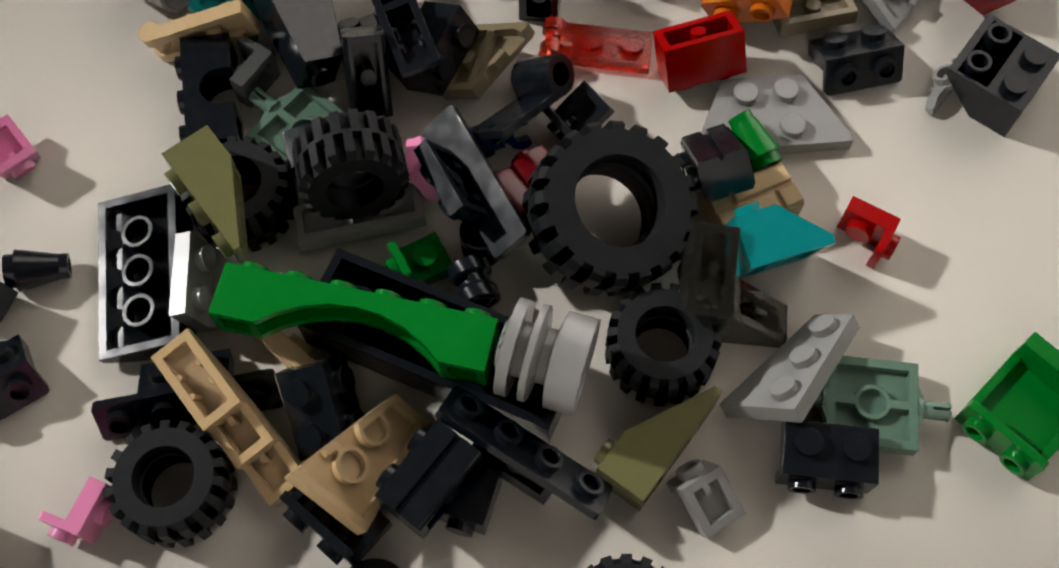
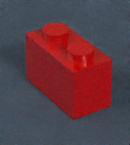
M731 10L653 31L657 70L669 93L678 90H688L693 86L715 80L728 79L731 76L747 72L745 31Z

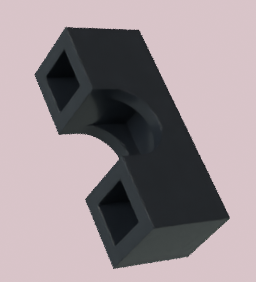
M229 33L179 39L180 56H175V69L178 79L182 81L183 90L177 91V103L180 113L184 115L185 125L179 126L180 142L206 125L209 126L221 143L227 142L228 136H237L239 141H243V121L234 101L224 103L211 102L219 93L233 89L229 79L238 66V56Z

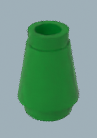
M750 109L737 114L728 121L731 131L748 151L753 173L782 160L778 152L781 147Z

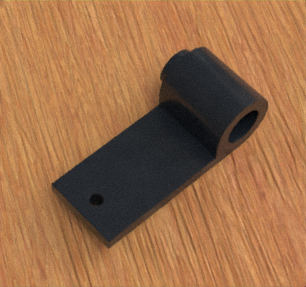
M557 53L518 60L511 71V83L517 99L471 130L476 141L494 139L493 143L495 146L503 143L512 136L514 131L565 96L574 84L575 74L570 59L564 54Z

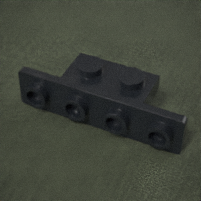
M448 105L423 129L426 139L413 150L422 165L420 172L424 179L435 188L440 197L438 200L439 207L444 214L452 220L459 219L475 225L493 257L501 260L527 239L531 232L459 110L452 105Z
M230 348L210 351L261 412L283 406L282 395L273 369L234 375V359ZM154 362L141 365L137 394L95 401L91 407L95 422L103 439L106 441L125 438L130 434L134 436L141 435L140 427L149 423L158 429L160 428V420L171 419L176 426H178L180 420L189 422L192 425L197 424Z
M458 385L452 388L437 410L435 417L473 442L472 445L483 454V466L501 471L502 479L542 505L546 503L553 493L591 519L597 520L600 517L613 490V486L574 461L556 447L526 430L516 421L509 419L474 394L469 393Z

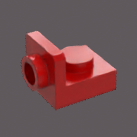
M855 196L852 197L837 225V228L845 231L853 240L863 243L868 242L875 246L866 263V266L872 269L875 268L881 257L887 260L891 258L901 237L894 234L901 218Z

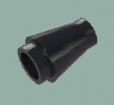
M14 249L13 254L2 256L4 283L10 288H17L19 292L61 279L72 278L69 253L58 254Z

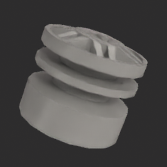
M520 297L511 317L503 327L494 359L493 393L503 397L508 396L515 379L519 378L516 394L517 401L525 402L530 396L535 383L543 385L542 408L573 417L587 379L601 319L569 311L560 329L551 328L553 318L551 305L543 304L535 323H533L534 301Z

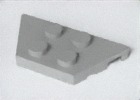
M802 73L721 80L701 131L702 134H705L706 129L723 123L731 130L728 121L737 114L750 109L781 147L778 151L779 154L850 149L854 141L853 135Z

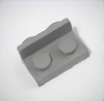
M192 231L176 233L169 316L198 333L220 330L208 314V310L225 262L241 265L236 257L233 255L226 259L218 247H213Z

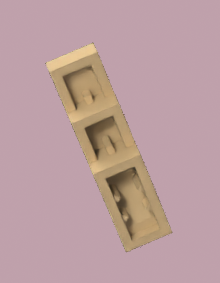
M185 329L150 357L200 428L213 435L236 469H243L269 506H276L280 503L279 497L285 490L291 494L297 489L283 477L298 467L301 462L252 399L191 329Z

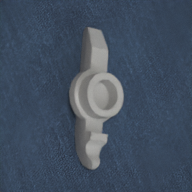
M951 64L943 65L933 73L932 83L934 89L928 96L925 108L929 115H935L954 90L946 75Z

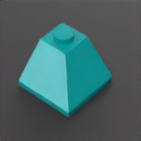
M759 202L735 209V217L723 225L726 272L729 282L809 258L836 243L832 233L777 204L762 209Z

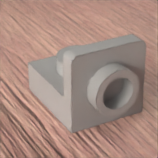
M694 459L681 465L675 471L677 476L666 483L670 492L680 496L700 535L707 539L746 514L720 465L706 460Z

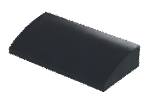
M171 184L98 203L99 361L102 363L152 360L150 358L185 329H191L169 316L175 234L187 231L193 232L192 220L185 210L186 208L181 201V197ZM191 329V330L194 332V334L197 336V332H196L195 330Z

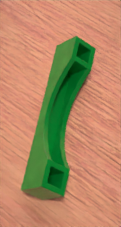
M244 261L242 265L225 262L208 310V314L220 330L262 339L281 330L313 322L341 321L364 324L386 331L408 343L430 362L441 377L486 387L499 339L498 318H493L490 313L481 309L467 308L465 311L447 308L445 304L434 299L423 298L419 302L402 299L399 294L386 289H377L375 292L359 290L355 285L343 280H331L330 283L313 280L309 275L299 271L289 270L286 274L269 271L267 267L252 261Z

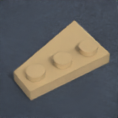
M395 393L379 403L283 478L356 535L363 534L368 531L381 508L375 497L379 490L376 487L378 478L390 464L395 463L399 466L408 456L409 450L407 446L411 438L421 427L427 426L429 420Z

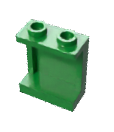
M1037 332L1030 335L1010 355L954 418L962 425L963 431L969 438L977 443L985 444L999 456L1001 464L1008 471L1022 476L1027 481L1045 470L1049 465L1048 460L1059 448V350Z

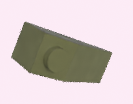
M714 386L625 430L616 443L608 439L594 459V462L599 465L596 474L613 486V493L638 511H641L712 412L722 391Z

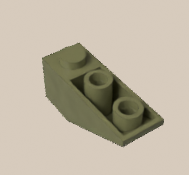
M206 125L161 153L170 167V170L165 172L164 175L179 196L187 192L193 201L187 206L200 225L204 227L210 223L217 233L211 238L223 256L229 259L234 255L242 265L244 261H249L241 175L229 152L209 126Z

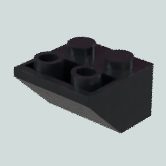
M988 14L948 68L946 75L968 116L1005 137L1058 62L1059 53L993 15Z

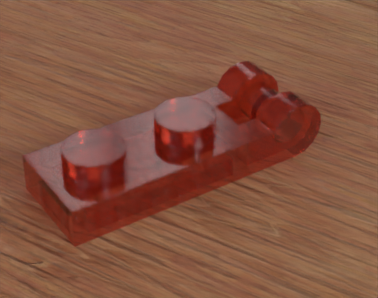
M556 16L547 17L544 20L542 33L545 36V40L540 44L539 56L560 53L566 55L573 66L640 74L649 73L653 32L568 23ZM560 42H572V46H564Z

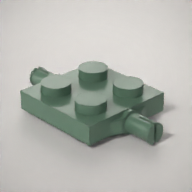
M257 87L255 88L256 93L251 92L249 101L263 110L264 113L260 121L245 135L254 137L257 145L264 141L270 144L272 151L277 150L290 176L296 180V174L288 166L283 132L310 123L319 116L322 118L327 117L329 112L338 110V113L344 111L313 87L301 89L295 87L289 94L277 100L268 95L262 88Z
M842 356L813 406L819 407L822 423L879 429V452L914 456L919 451V427L923 419L949 422L952 411H949L952 409L951 403L924 401L919 388L918 364Z

